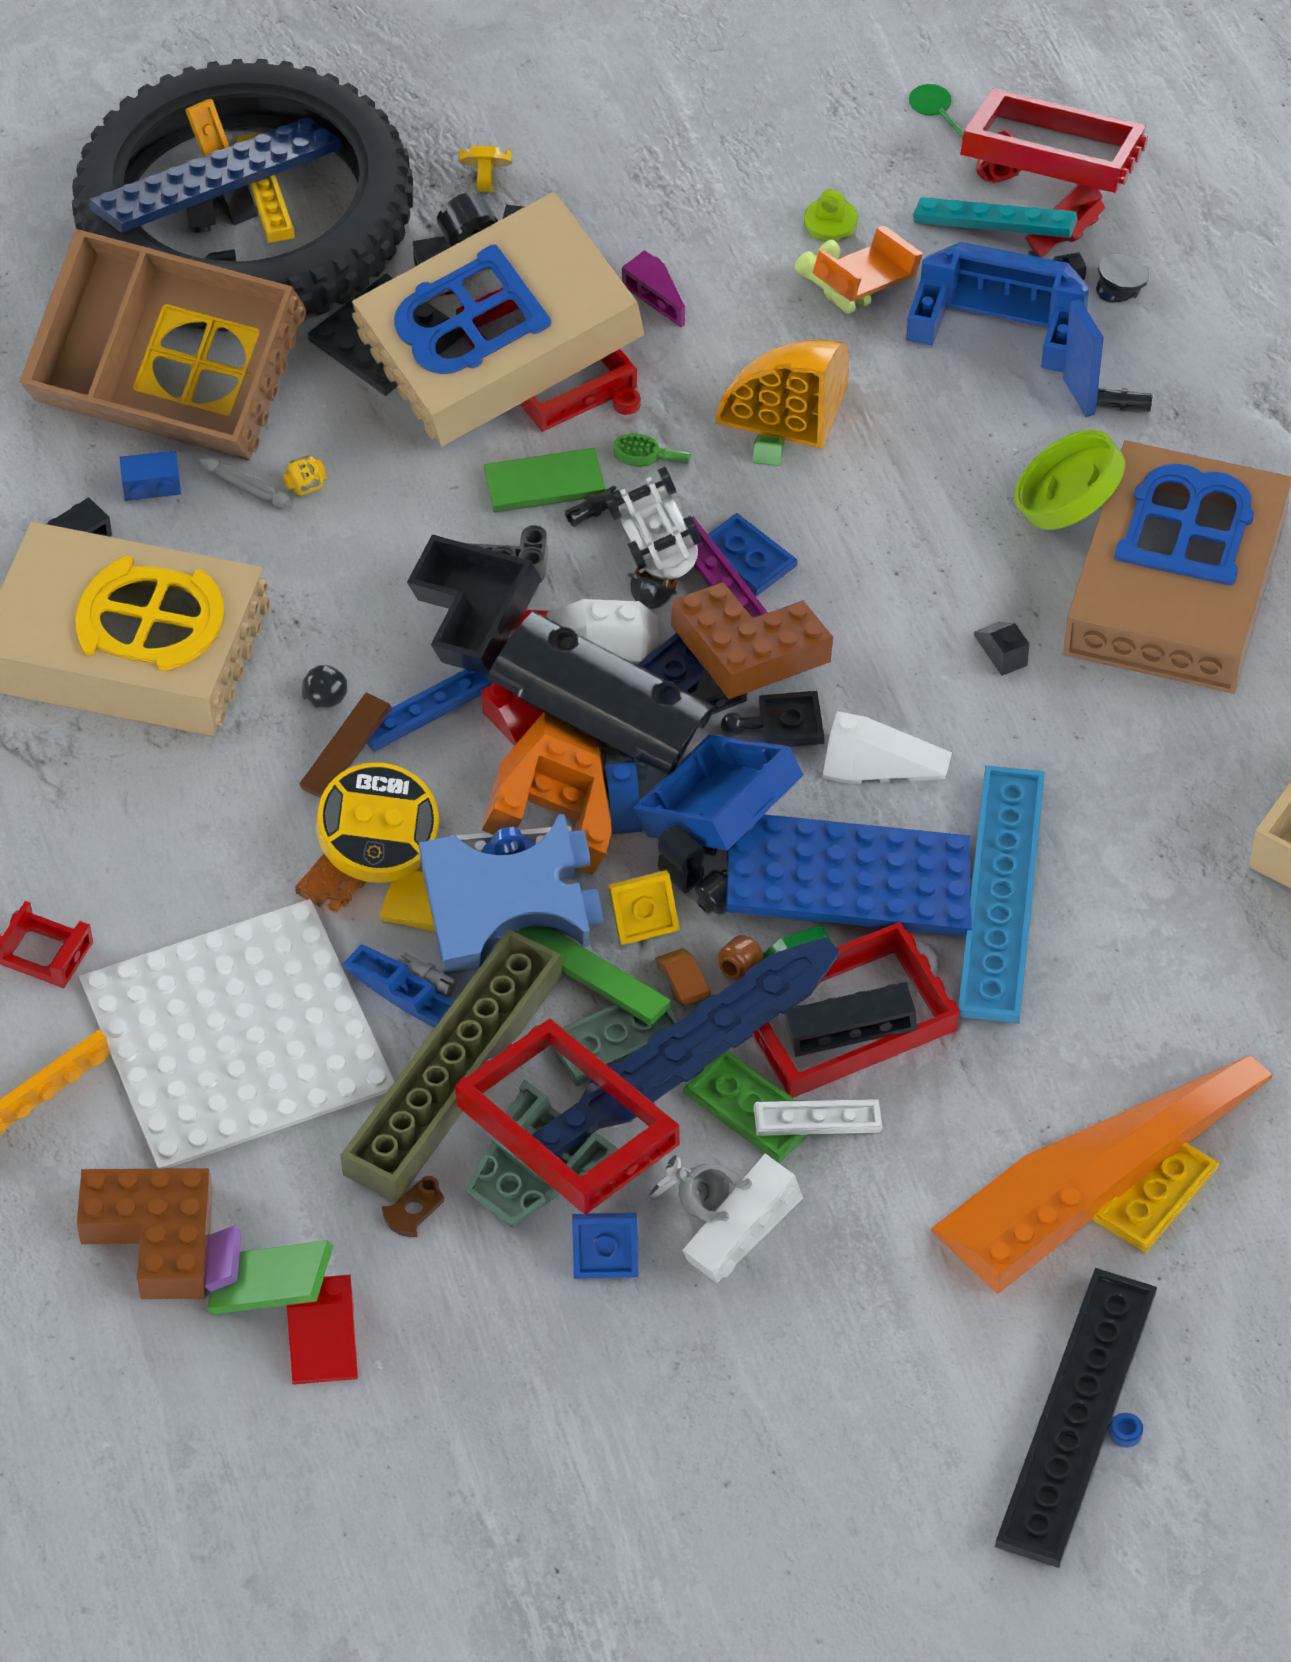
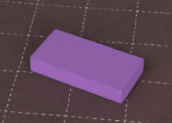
M236 1225L208 1235L204 1286L210 1292L236 1283L238 1280L241 1230Z

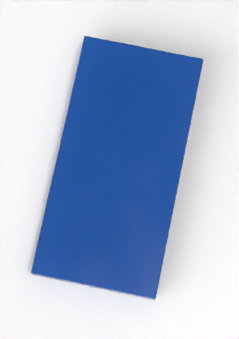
M1078 299L1070 302L1063 380L1085 417H1089L1096 413L1104 337L1083 302Z

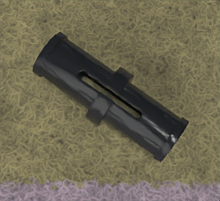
M1098 388L1096 406L1117 407L1122 411L1126 409L1151 411L1153 393L1128 391L1127 388H1122V390Z
M613 485L595 496L590 495L586 497L584 502L565 511L567 521L571 522L572 527H575L593 516L596 518L602 515L601 512L608 508L602 494L611 491L615 501L622 498L620 491L616 490L617 487Z

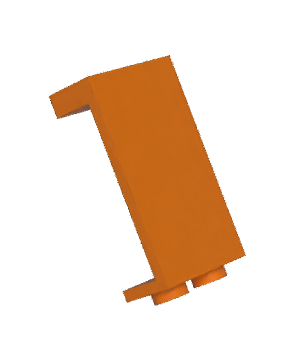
M883 225L876 228L870 247L850 255L835 259L823 249L819 250L812 273L853 302L916 276L923 253Z

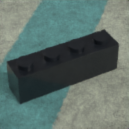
M907 982L890 984L882 988L859 991L851 995L828 998L824 1001L784 1009L786 1027L795 1057L917 1030L916 1010Z

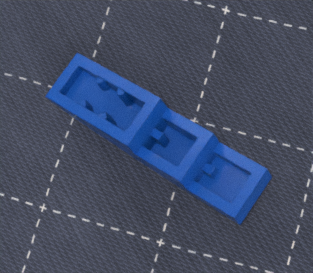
M363 944L342 964L345 970L395 1006L434 1028L454 1003V1000L437 993L434 984L411 974L408 965Z

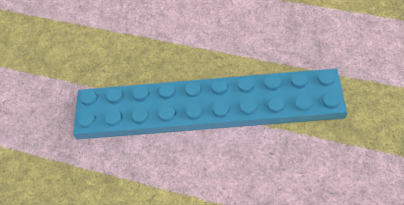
M985 765L970 898L972 930H967L958 1005L959 1017L1020 1023L1045 771Z

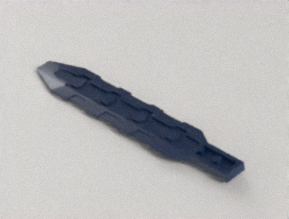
M826 937L770 954L747 970L745 976L719 994H713L696 1006V1010L670 1028L662 1029L649 1038L647 1044L621 1062H615L609 1067L654 1103L682 1082H688L704 1071L703 1067L730 1048H736L753 1036V1032L780 1013L785 1014L784 1009L793 1008L811 996L839 957L840 951ZM590 1079L578 1103L537 1130L532 1136L555 1156L560 1157L597 1130L629 1123L637 1117Z

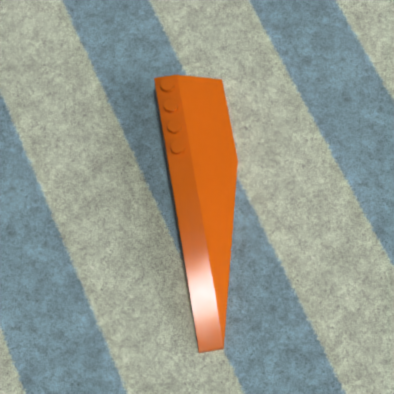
M1249 1055L1025 1155L933 1226L931 1231L998 1294L1093 1219L1094 1214L1116 1196L1118 1199L1158 1168L1164 1159L1173 1156L1181 1150L1184 1143L1189 1144L1272 1078L1273 1074Z

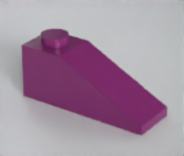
M644 250L622 267V282L632 294L679 327L685 325V305L665 264L658 257Z

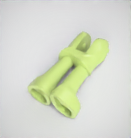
M828 240L819 248V250L823 249L835 259L840 258L841 248L835 240ZM805 252L797 259L795 271L803 278L811 280L822 288L825 297L833 301L847 315L855 311V302L860 307L871 303V294L851 302L815 276L812 272L817 256L813 252Z

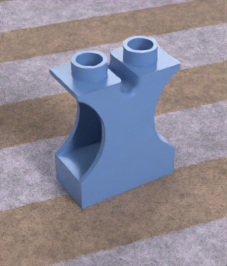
M565 814L558 815L552 829L540 842L525 851L511 855L482 853L467 846L456 835L419 842L424 880L443 971L446 975L480 968L488 952L501 940L508 929L515 932L531 927L552 928L569 935L581 946L586 947L589 946V927L604 923L597 888L581 890L579 882L572 884L561 882L565 879L574 878L576 868L591 866L585 832L583 829L568 832Z

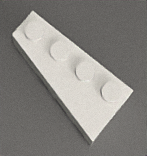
M766 1153L743 1179H750L752 1186L748 1190L736 1187L715 1211L716 1213L726 1211L729 1214V1220L727 1222L707 1221L683 1249L687 1261L716 1283L723 1277H727L733 1271L735 1265L803 1199L795 1175Z

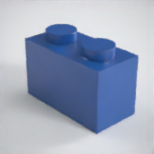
M176 450L119 457L125 501L181 495Z

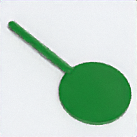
M924 84L911 91L909 104L913 110L928 116L941 114L963 139L964 132L945 112L951 105V95L945 88L935 84Z

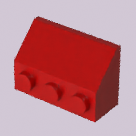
M495 683L481 690L483 714L514 746L543 714L542 711L515 697L514 693Z

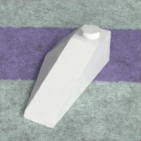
M837 711L830 733L822 779L851 785L862 784V780L879 779L880 783L890 782V779L907 778L909 781L946 779L952 752L870 718Z

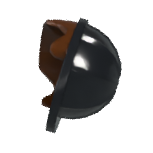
M636 568L634 574L628 573V577L631 578L630 588L633 598L650 609L664 606L670 601L673 594H677L675 590L678 578L662 580L654 578L646 570L640 573L638 568Z

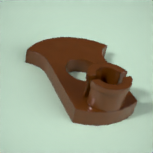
M425 1176L395 1204L382 1206L383 1218L387 1226L399 1235L417 1237L418 1226L444 1202V1196L439 1189L438 1180L433 1176ZM411 1202H418L423 1206V1209L419 1213L410 1214L405 1210V1207Z

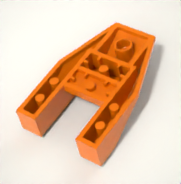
M543 712L499 764L481 830L494 835L495 832L505 827L517 828L522 821L527 801L558 814H565L566 817L576 821L574 831L584 830L588 844L591 866L576 869L593 875L607 853L612 832L601 743Z

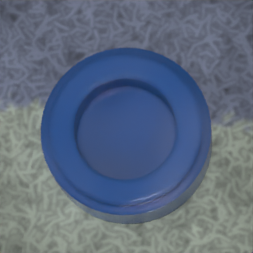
M1120 1413L1111 1420L1109 1435L1115 1444L1121 1447H1133L1140 1442L1143 1434V1423L1136 1415Z

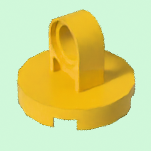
M470 146L469 152H466L464 148L459 150V162L478 167L477 191L492 193L493 167L511 165L513 152L506 149L505 154L499 153V147Z

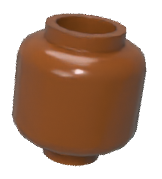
M738 935L731 939L718 954L721 972L726 977L736 981L745 976L747 970L764 959L759 944L751 937L745 935Z

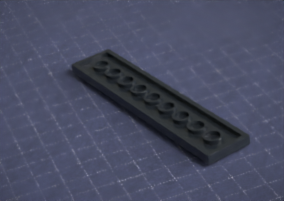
M1094 1269L996 1538V1548L1060 1568L1157 1293L1156 1286L1102 1269Z

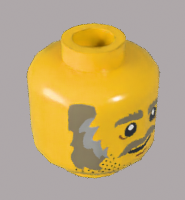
M311 455L288 462L286 473L283 474L286 488L288 490L292 489L298 496H304L320 490L323 487L324 481L327 480V474L322 461L315 459Z

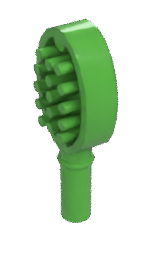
M637 433L624 434L618 437L613 445L615 457L620 462L630 466H649L657 462L658 459L689 464L691 457L690 452L659 448V444L655 439Z

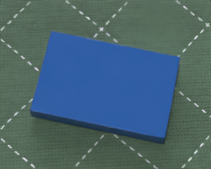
M738 513L708 534L756 597L797 566V559Z

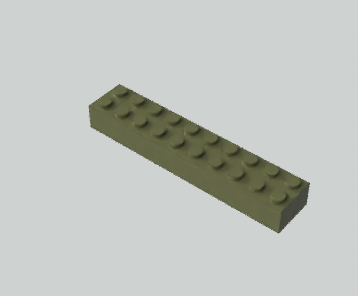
M508 929L341 1153L343 1176L394 1202L400 1199L463 1112L456 1106L455 1085L464 1076H469L482 1067L488 1059H493L503 1052L509 1044L516 1040L562 977L561 954Z

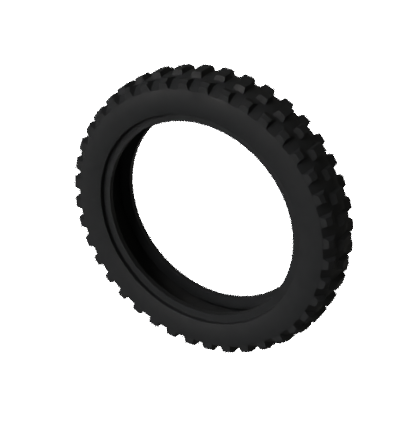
M233 59L232 63L227 65H219L217 61L208 62L207 68L196 70L193 66L183 69L181 75L173 77L167 74L160 77L159 84L155 86L146 84L138 89V96L135 98L130 96L124 98L119 103L120 110H110L103 118L104 126H96L90 134L92 141L86 143L82 148V160L77 163L76 167L78 177L73 179L72 184L74 196L72 210L76 229L292 286L305 306L306 314L304 321L306 315L312 312L318 315L328 312L329 305L334 302L341 305L351 299V291L357 290L361 292L369 285V278L372 276L378 277L384 271L385 260L390 261L393 259L397 252L396 245H399L406 234L404 225L409 222L410 208L413 207L414 200L412 169H410L407 149L402 144L397 128L390 124L387 114L382 109H375V101L367 95L359 97L358 88L350 83L340 85L339 78L330 73L321 76L317 74L315 68L310 66L297 69L294 68L291 62L282 61L279 65L269 64L267 59H257L255 63H243L242 59ZM207 99L213 100L223 130L240 127L277 129L280 126L296 122L301 118L309 117L341 140V149L334 153L350 168L358 183L355 196L349 208L320 237L293 251L251 261H216L187 255L162 244L148 234L141 226L121 233L89 209V199L121 188L126 184L139 181L148 167L159 157L177 145L195 138L185 109ZM204 322L190 323L191 327L203 329L207 325ZM219 328V329H218V331H224V332H228V331H229V330H227L226 328Z

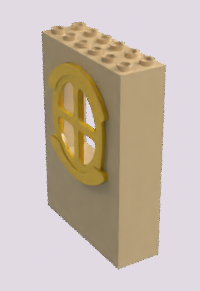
M31 521L0 589V693L214 737L218 726L224 724L227 704H231L234 699L236 681H241L244 661L251 657L253 639L258 637L261 631V619L263 615L268 614L270 609V599L266 595L268 580L264 579L263 567ZM130 583L156 587L146 607L114 602L108 598L115 590ZM167 589L192 594L200 605V615L190 617L161 611L159 607ZM103 612H111L141 618L142 621L133 642L124 644L109 635L101 624V614ZM155 622L193 629L190 636L174 645L151 649L143 646L151 626Z

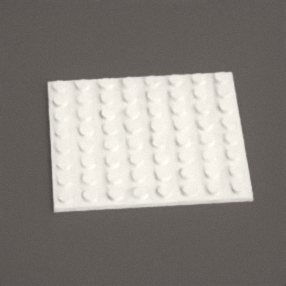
M311 899L79 976L100 1031L107 1037L110 1055L158 1169L171 1168L385 1094L394 1083L393 1077Z

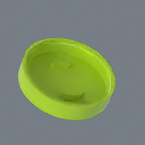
M1083 430L1069 434L1046 447L1028 464L1016 484L1014 493L1015 503L1027 520L1036 528L1054 530L1070 526L1092 514L1114 493L1124 474V456L1110 436L1102 431Z

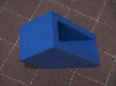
M635 762L605 765L612 834L642 832V825L633 810V807L640 801Z

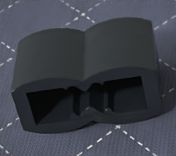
M679 825L664 830L658 838V851L660 853L658 869L659 871L667 870L671 882L686 894L703 880L704 867L702 862L705 855L704 848Z

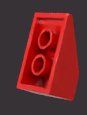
M351 1274L325 1276L317 1301L287 1305L292 1385L358 1379Z

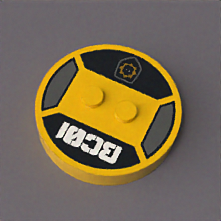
M380 762L356 765L337 775L328 784L321 796L316 819L318 841L328 860L340 871L355 879L375 883L399 880L420 868L422 865L419 842L436 839L439 827L438 807L434 796L426 784L415 774L402 767Z

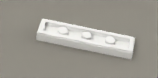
M879 1099L755 1102L753 1106L757 1136L880 1133L883 1129Z

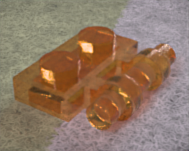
M323 854L295 886L297 895L307 900L311 899L312 903L319 907L327 899L331 900L327 906L332 912L337 913L341 907H346L352 900L351 895L357 888H362L367 882L343 873ZM343 880L347 882L343 887L337 888Z

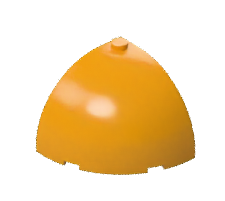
M830 340L797 341L773 348L747 364L729 384L719 403L715 423L762 435L783 437L787 441L823 449L848 387L849 352L846 343Z

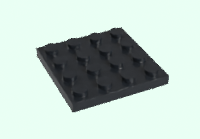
M387 273L308 332V340L384 396L396 389L398 384L395 381L392 383L389 381L383 370L384 364L382 362L377 363L371 354L370 349L372 347L370 344L364 345L357 333V330L360 328L352 316L355 313L352 301L392 280L393 277ZM429 303L415 309L413 313L414 322L424 328L435 327L450 319ZM457 327L441 336L435 345L436 353L438 355L463 337L464 330Z

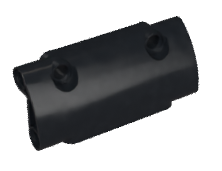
M535 611L521 623L510 637L488 675L489 681L514 693L515 697L630 759L639 763L642 761L666 775H669L676 769L698 727L703 729L714 711V705L678 687L674 682L667 681L575 633L571 628L564 627ZM572 637L573 645L568 649H561L560 642L562 639ZM671 690L676 692V698L673 702H662L665 692Z

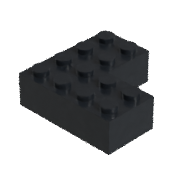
M432 534L407 580V584L418 601L449 609L431 643L440 661L445 664L489 675L494 662L520 623L542 579L530 560Z

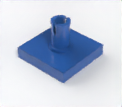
M637 1213L572 1214L574 1279L638 1277Z

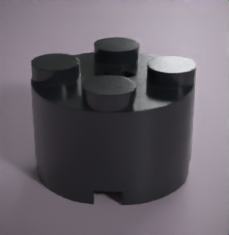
M474 192L463 193L452 198L446 203L448 208L444 213L440 210L437 215V224L450 246H454L498 222L485 197L481 194L476 196Z

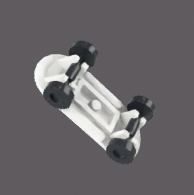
M664 466L657 470L661 481L655 484L652 478L649 477L646 479L647 484L628 492L629 495L625 489L620 490L622 498L615 501L611 491L602 495L613 520L620 519L631 541L627 545L638 570L644 568L654 578L672 580L683 576L694 566L698 556L697 544L701 543L702 539L691 515L683 518L672 497V494L677 493L667 468Z

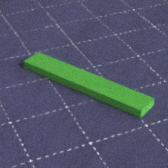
M531 927L515 931L561 954L562 972L650 1026L671 1007L670 999L555 929Z

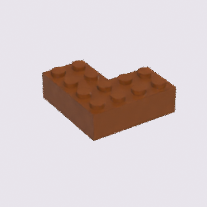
M724 582L672 600L671 626L728 699L831 662L833 636L804 600L755 618L750 616Z
M210 1168L81 1169L77 1228L81 1244H140L137 1282L141 1299H206L204 1279L213 1195Z

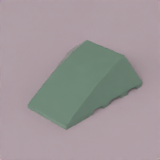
M523 1080L519 1087L520 1092L514 1102H511L506 1112L509 1117L531 1135L560 1115L558 1111L551 1107L548 1096L526 1080ZM594 1132L558 1158L581 1177L617 1151L618 1148L597 1132ZM493 1137L489 1150L486 1154H483L465 1188V1192L514 1228L560 1195V1193Z

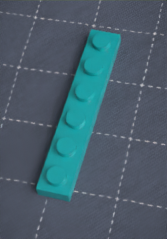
M921 197L913 213L914 223L1069 238L1078 221L1077 212L936 199L932 197Z

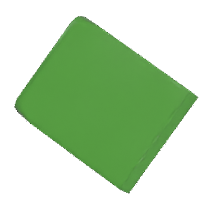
M757 435L754 442L753 463L779 466L782 460L785 438Z

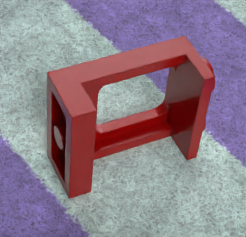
M25 901L19 911L16 910L13 913L10 925L5 933L0 934V965L65 988L93 944L90 924L79 921L75 928L65 926L33 914L31 903ZM33 931L63 943L48 966H42L13 955L27 932Z

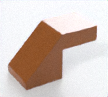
M681 948L655 957L658 970L668 977L673 999L682 1006L711 996L710 989L690 952Z

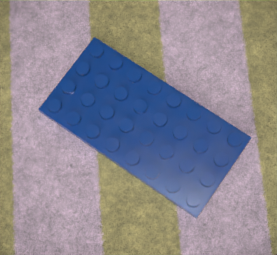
M764 814L728 849L726 912L885 928L900 922L904 929L909 931L966 936L967 930H972L970 907V835Z

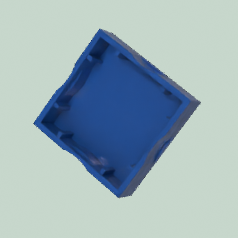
M708 735L681 761L672 773L660 781L633 807V810L649 837L659 838L664 830L679 825L701 846L728 850L804 774L789 746L763 742L750 743L736 738Z

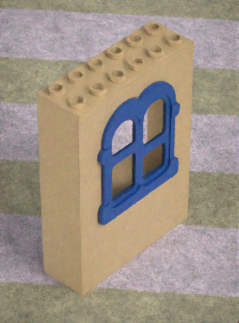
M555 191L352 301L355 313L352 316L360 328L357 330L361 341L364 345L370 344L372 347L370 351L375 361L384 364L383 370L391 383L395 381L398 384L397 391L403 401L409 400L411 403L410 409L417 420H423L425 423L423 427L431 440L435 438L441 447L644 336L638 302ZM491 269L503 285V290L482 302H475L462 284ZM450 290L454 292L465 308L460 314L432 328L421 327L413 319L415 309ZM508 299L513 300L525 315L526 320L492 340H485L472 320ZM457 327L462 328L475 345L472 351L455 359L442 358L435 350L438 339Z

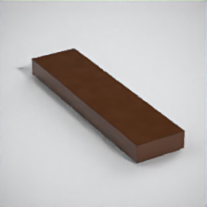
M366 692L299 783L301 789L321 798L328 784L352 765L392 709L390 703Z

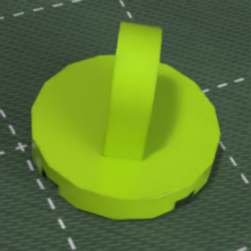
M824 190L820 194L819 199L811 203L805 210V229L807 228L813 238L822 242L828 240L839 242L840 238L852 236L857 229L858 214L855 207L846 201L845 197L836 190Z

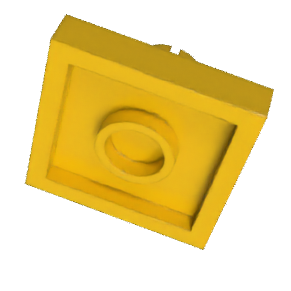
M667 870L608 885L618 940L621 945L680 930L670 875Z

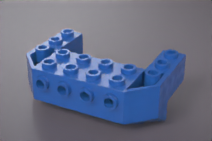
M959 242L932 253L923 259L921 280L907 317L906 340L933 346L946 307L1048 327L1043 344L1041 368L1064 372L1070 302L1080 299L1087 309L1089 287L1069 263Z

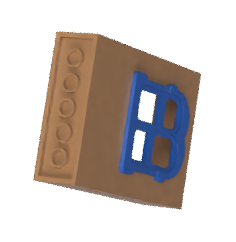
M1124 440L1121 448L1125 459L1124 474L1114 493L1103 504L1067 616L1063 655L1235 694L1286 519L1291 491V476ZM1158 490L1189 497L1187 508L1185 510H1177L1153 504L1152 497L1154 491ZM1202 500L1236 508L1230 530L1221 531L1199 526L1195 523ZM1147 516L1182 524L1172 554L1165 555L1138 547ZM1195 537L1225 544L1220 564L1210 565L1186 559L1185 553L1190 538Z

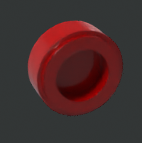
M621 388L614 393L613 408L616 412L630 415L640 409L641 397L635 389Z

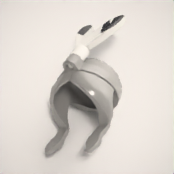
M674 1155L666 1165L668 1176L655 1185L649 1196L656 1198L674 1185L676 1181H680L679 1198L681 1205L687 1213L704 1221L727 1222L729 1214L726 1211L718 1213L715 1211L728 1197L729 1182L742 1190H748L752 1186V1182L748 1178L742 1180L735 1171L719 1164H701L691 1169L687 1167L681 1168V1159Z

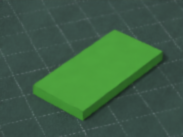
M595 447L484 464L493 512L580 500L605 491Z
M726 1051L710 1062L704 1068V1071L683 1087V1094L778 1163L809 1135L757 1136L753 1107L755 1102L796 1100L729 1051Z
M328 1240L240 1252L237 1282L212 1291L206 1309L214 1315L317 1301L333 1245Z

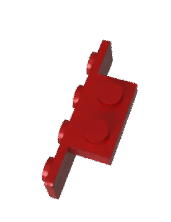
M1077 184L1053 208V210L1077 212L1078 221L1071 237L1027 234L1025 239L1031 249L1042 258L1057 243L1064 241L1071 243L1080 239L1084 234L1083 231L1099 220L1098 216L1106 208L1101 201L1102 194L1099 189Z

